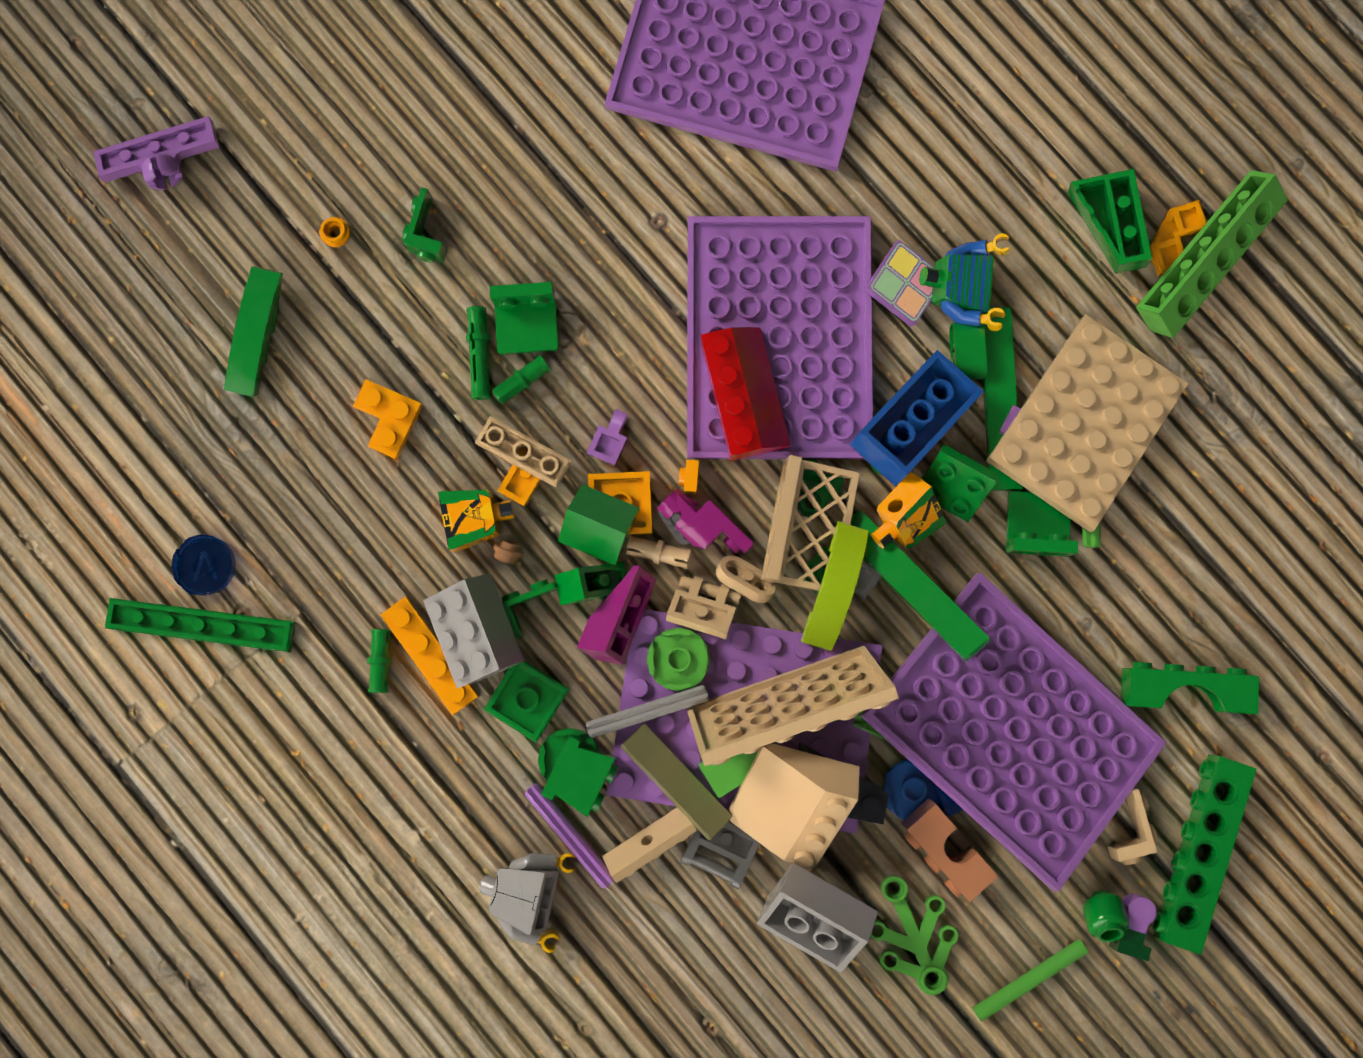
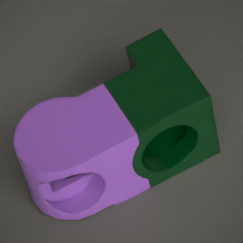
M1131 893L1123 898L1129 918V928L1121 939L1110 942L1109 947L1119 953L1149 961L1152 949L1146 946L1144 941L1148 925L1156 917V908L1151 900L1139 894Z

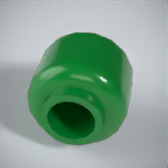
M1100 890L1094 892L1084 902L1083 914L1087 930L1092 936L1103 942H1114L1124 936V933L1129 928V918L1125 903L1120 896Z

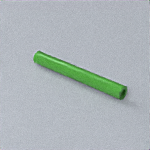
M1080 939L1076 940L973 1006V1011L981 1022L1088 954L1087 948Z

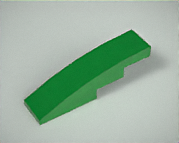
M252 266L250 269L235 324L224 385V390L251 397L258 395L261 367L267 363L270 334L275 333L283 277L281 272Z

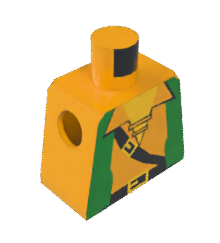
M910 472L878 505L877 512L883 525L874 531L871 536L883 549L894 539L904 548H912L943 527L947 522L932 487L913 472Z
M489 490L438 492L448 550L451 552H459L500 536L498 521L515 518L512 501L494 503L493 494Z

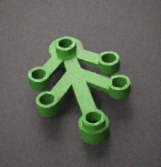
M889 875L881 882V892L888 901L893 902L906 935L887 928L881 920L876 919L874 925H881L882 932L879 935L871 933L870 938L876 941L884 940L913 952L919 965L900 959L897 953L891 949L881 952L879 957L880 964L885 970H896L915 978L918 987L924 993L929 995L940 994L948 985L949 978L944 965L952 945L958 940V932L950 924L940 926L937 932L940 942L931 960L927 946L937 919L945 910V902L936 894L929 895L926 898V912L918 930L905 899L908 892L906 882L897 875ZM891 882H896L899 885L895 893L888 892L887 888ZM934 899L940 901V907L937 910L930 909V902ZM948 929L952 930L953 937L950 940H944L943 932ZM887 955L895 956V962L892 965L884 964V958ZM930 972L937 974V979L933 983L926 981V976Z

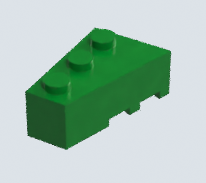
M1134 169L1072 181L1068 195L1115 274L1147 268L1152 256Z

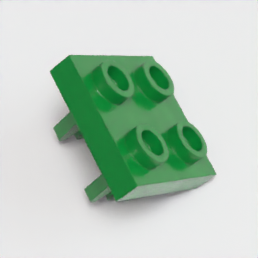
M943 444L921 479L932 487L942 509L969 522L996 484L1000 474Z

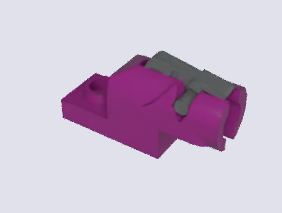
M677 488L657 508L659 516L680 545L691 544L693 547L706 550L721 534L726 537L723 540L725 545L735 554L740 551L745 555L754 545L710 500L699 509L697 502Z

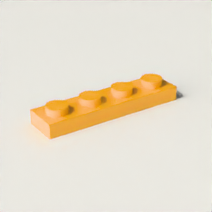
M405 596L380 614L452 716L480 697L471 684L456 688L438 638L408 597Z

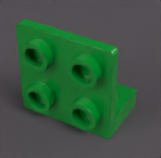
M552 282L489 286L490 299L495 307L496 341L499 355L550 352L559 349L556 298Z
M1009 492L1007 501L1006 553L1062 557L1078 554V541H1070L1071 519L1032 492Z

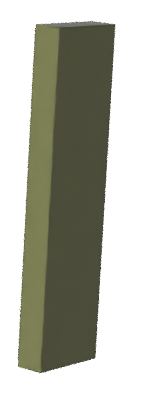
M645 723L620 746L707 840L712 839L733 817Z

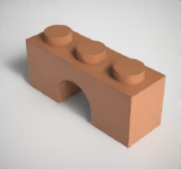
M928 798L901 822L902 826L907 830L903 834L905 839L915 850L921 846L927 853L924 861L936 874L941 870L946 875L948 880L944 884L957 898L962 894L971 902L998 878L997 874L970 845L958 855L945 854V841L957 828L931 799Z

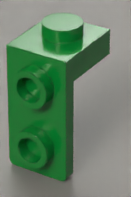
M422 187L419 196L415 195L411 205L413 215L410 224L407 223L403 229L402 241H404L403 244L409 253L416 254V258L427 263H434V260L444 262L447 254L444 244L440 241L421 236L433 200L429 190Z
M548 579L532 584L530 586L532 591L520 595L519 591H515L501 597L516 640L524 637L514 607L556 591L557 586L555 582L549 583Z

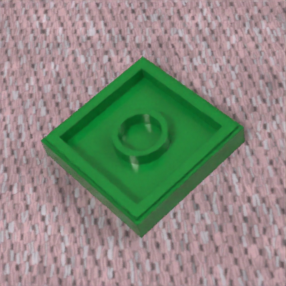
M524 660V662L508 669L483 710L537 743L570 688Z

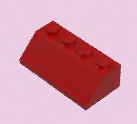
M730 327L702 334L700 344L730 462L791 447L761 328Z

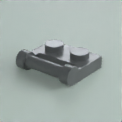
M728 821L710 840H707L697 829L693 833L680 863L687 866L692 864L730 882L729 886L738 890L760 843ZM699 844L738 862L737 869L732 870L697 853Z

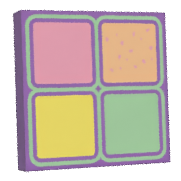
M898 240L893 244L864 291L912 327L916 325L932 300L933 287L920 285L919 277L921 270L924 267L934 268V266L902 241Z

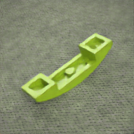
M840 521L837 522L829 552H831L813 611L809 613L801 642L832 651L846 618L858 581L866 549L868 530Z

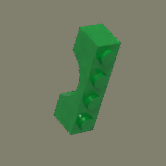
M1133 662L1132 668H1122L1121 701L1126 706L1162 708L1166 699L1173 691L1182 686L1190 685L1201 690L1209 698L1216 712L1258 714L1259 676L1247 675V669L1227 668V674L1216 673V667L1196 666V671L1190 672L1184 671V665L1164 664V670L1152 669V663Z

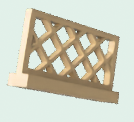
M789 455L783 460L761 581L776 582L819 592L821 584H819L813 572L823 565H827L829 558L818 542L830 534L833 536L836 526L833 527L824 511L837 503L844 514L842 522L850 525L860 473L802 460V457ZM804 469L816 471L822 483L809 490L802 480ZM824 473L830 474V475H833V476H831L830 478L827 479V477L825 476ZM837 476L850 479L848 492L841 497L838 496L830 484V481ZM825 485L835 501L821 509L811 493ZM800 489L805 493L801 497H799ZM807 497L817 512L803 520L797 511V505L799 501ZM847 497L846 505L842 502V499ZM819 515L829 531L815 539L806 523ZM796 519L799 524L793 528L794 520ZM801 527L811 543L797 551L791 541V536L794 531ZM814 546L823 562L810 570L800 554ZM790 548L793 555L788 558V552ZM796 558L805 574L797 579L784 577L786 563ZM808 576L811 582L803 581V579Z

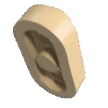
M728 555L723 557L716 568V575L724 585L754 602L766 603L776 591V582L761 581L762 570L737 556Z

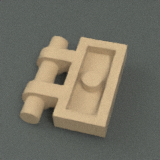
M682 575L679 587L687 589L689 592L676 589L667 612L666 621L726 639L736 612V607L727 605L726 602L739 605L742 594L730 590V587L723 584L719 587L706 583L703 578L697 576L693 579ZM703 594L709 597L716 598V600L714 601L711 599H707L699 595Z

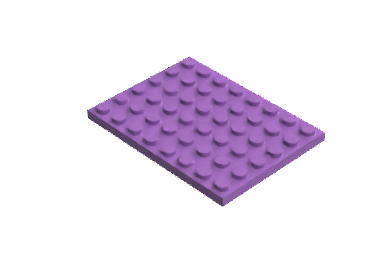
M636 0L604 104L605 109L837 172L885 0Z
M688 216L687 459H730L700 344L701 335L730 327H760L791 447L743 459H786L789 455L802 457V460H865L849 444L873 418L871 296L864 291L871 279V216Z
M978 573L974 575L953 602L989 636L990 642L965 662L931 628L890 679L895 685L899 699L890 701L888 706L881 709H867L861 717L1051 890L1060 891L1167 742L984 575Z
M644 610L628 651L619 711L682 692L664 688L655 681L649 672L647 664L649 647L654 639L665 630L674 628L691 630L699 635L707 645L710 656L708 671L702 681L694 687L705 686L709 699L861 646L866 647L880 666L882 645L837 638L832 651L801 642L803 633L732 623L727 638L723 639L666 621L667 613ZM686 708L616 730L613 756H617L614 764L619 767L612 782L608 783L607 796L675 806L620 747L645 723L728 811L740 786L718 798L698 766L702 758ZM854 718L850 720L839 719L827 723L823 729L818 731L801 732L794 735L787 742H773V744L798 750L799 742L829 759L859 766V776L865 777L870 733L853 726ZM846 818L839 831L857 834L859 820Z

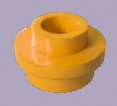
M330 217L324 220L319 230L321 240L327 246L333 248L346 244L351 233L347 222L339 217ZM340 229L339 236L331 237L333 230Z

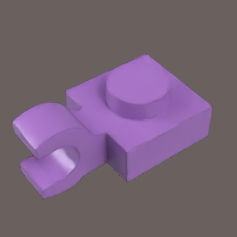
M616 409L608 428L598 426L588 448V455L616 467L628 440L626 436L620 434L629 417L627 413Z

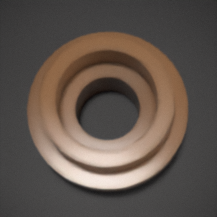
M502 539L501 543L496 542L493 546L495 550L494 557L509 564H517L519 558H523L524 552L519 549V543L508 539Z

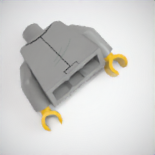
M567 852L556 858L554 854L531 853L513 860L509 867L500 868L496 878L486 875L482 879L480 893L492 897L489 912L498 918L499 925L510 939L534 946L539 943L547 953H552L556 950L554 945H549L545 942L550 937L557 940L560 939L558 932L554 929L546 930L559 872L554 871L555 867H560L566 873L573 872L575 868H564L562 862L566 857L576 858L575 855Z

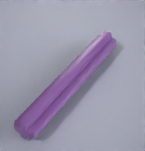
M538 783L532 785L525 792L527 799L601 888L608 887L614 880L604 861L554 801L541 795L543 788Z

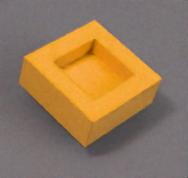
M686 460V468H680L678 486H684L685 495H697L699 461Z

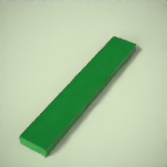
M1011 307L1000 308L1004 311L1005 317H993L991 319L992 322L1002 323L1000 330L992 331L988 328L987 324H984L987 376L982 381L987 459L1003 436L999 431L1012 406H1017ZM988 463L990 470L1000 474L991 491L1023 489L1022 485Z
M861 510L852 516L850 525L869 531L863 559L965 662L990 642L989 636L893 541L884 549L874 541L871 534L879 527Z
M109 598L104 629L291 652L296 622Z

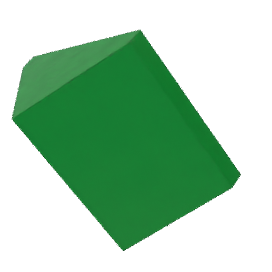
M582 484L567 508L558 542L616 566L640 508Z

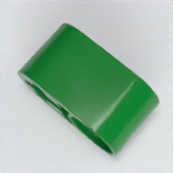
M951 323L949 328L951 362L971 380L986 379L987 352L984 324L980 327Z

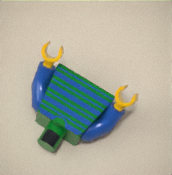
M998 234L994 237L993 242L989 243L987 240L962 244L949 250L944 258L936 261L934 268L924 267L921 270L919 277L920 285L933 287L932 303L941 307L942 311L953 322L980 327L983 324H987L988 328L992 331H998L1002 328V323L991 321L993 317H1005V313L1000 308L990 310L994 256L989 255V253L994 251L996 254L1003 256L1010 251V247L1000 249L996 246L999 241L1009 240L1007 234Z

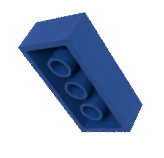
M936 350L867 423L849 445L896 487L984 391L940 351Z

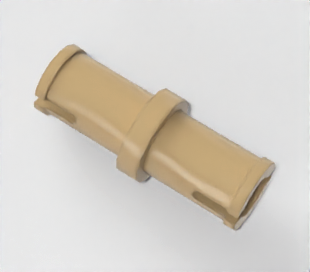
M634 536L630 537L627 546L629 548L627 549L628 556L632 555L653 560V564L656 565L666 563L683 567L684 569L688 568L691 558L689 556H691L692 552L691 549L666 545L663 540L653 542Z

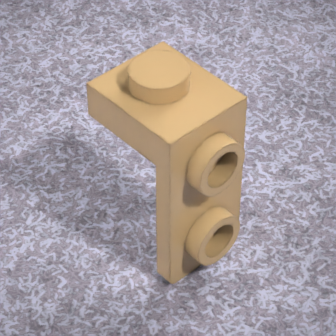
M1133 788L1126 799L1138 838L1107 846L1110 857L1122 862L1123 865L1139 863L1142 861L1141 856L1157 853L1155 843L1158 842L1157 833L1154 826L1149 824L1146 812L1149 811L1148 802L1144 793H1140L1137 788Z

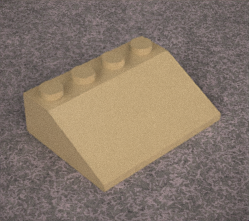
M773 743L764 745L758 751L728 809V812L733 816L729 821L783 861L795 863L802 868L809 867L815 869L858 801L860 767Z

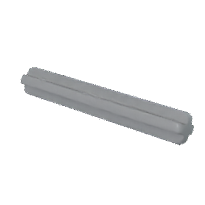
M701 685L588 721L586 728L591 738L598 737L707 702L709 696L706 687Z

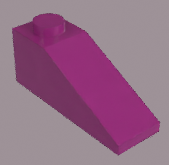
M634 565L590 616L577 648L595 660L623 665L656 579L640 566Z

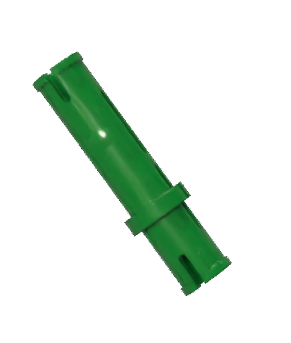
M470 306L466 308L468 319L466 342L469 343L471 399L488 400L491 399L488 361L490 334L487 333L486 307Z

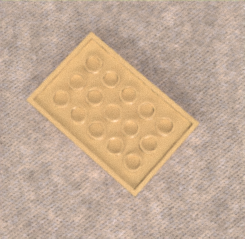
M1085 314L986 461L1081 527L1092 532L1100 523L1188 383Z
M861 646L714 697L707 702L686 708L703 764L707 766L710 764H724L729 761L730 757L741 753H755L762 746L773 742H787L794 735L804 731L814 732L821 730L827 723L839 719L850 720L856 717L859 712L870 708H884L890 704V701L899 699L895 685L866 647Z

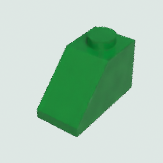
M618 562L616 566L613 564L579 567L554 575L560 606L608 597L627 575L625 563Z

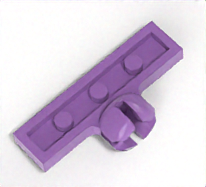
M210 116L93 152L98 176L104 183L142 172L144 181L147 182L149 187L156 190H167L165 177L169 176L172 188L176 187L182 178L179 166L181 160L219 148L214 122Z

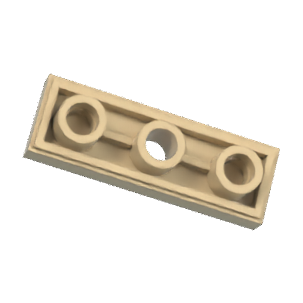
M491 416L475 441L476 445L555 488H558L572 463L565 456ZM522 447L528 448V453L525 456L518 455V451Z
M675 808L602 857L611 877L618 883L625 877L631 876L636 870L651 860L660 857L662 853L677 843L686 840L697 829L678 808Z

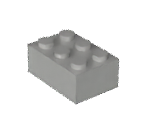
M491 573L464 579L423 600L456 688L484 680L524 662Z
M792 863L768 895L756 924L841 973L867 944L878 911L863 901L857 900L838 889L835 885L810 873L807 869Z

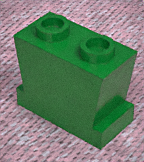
M570 735L541 795L550 800L558 796L588 817L591 810L597 813L605 797L604 794L600 793L604 782L611 783L619 766L614 764L617 756L582 747L580 745L583 740Z

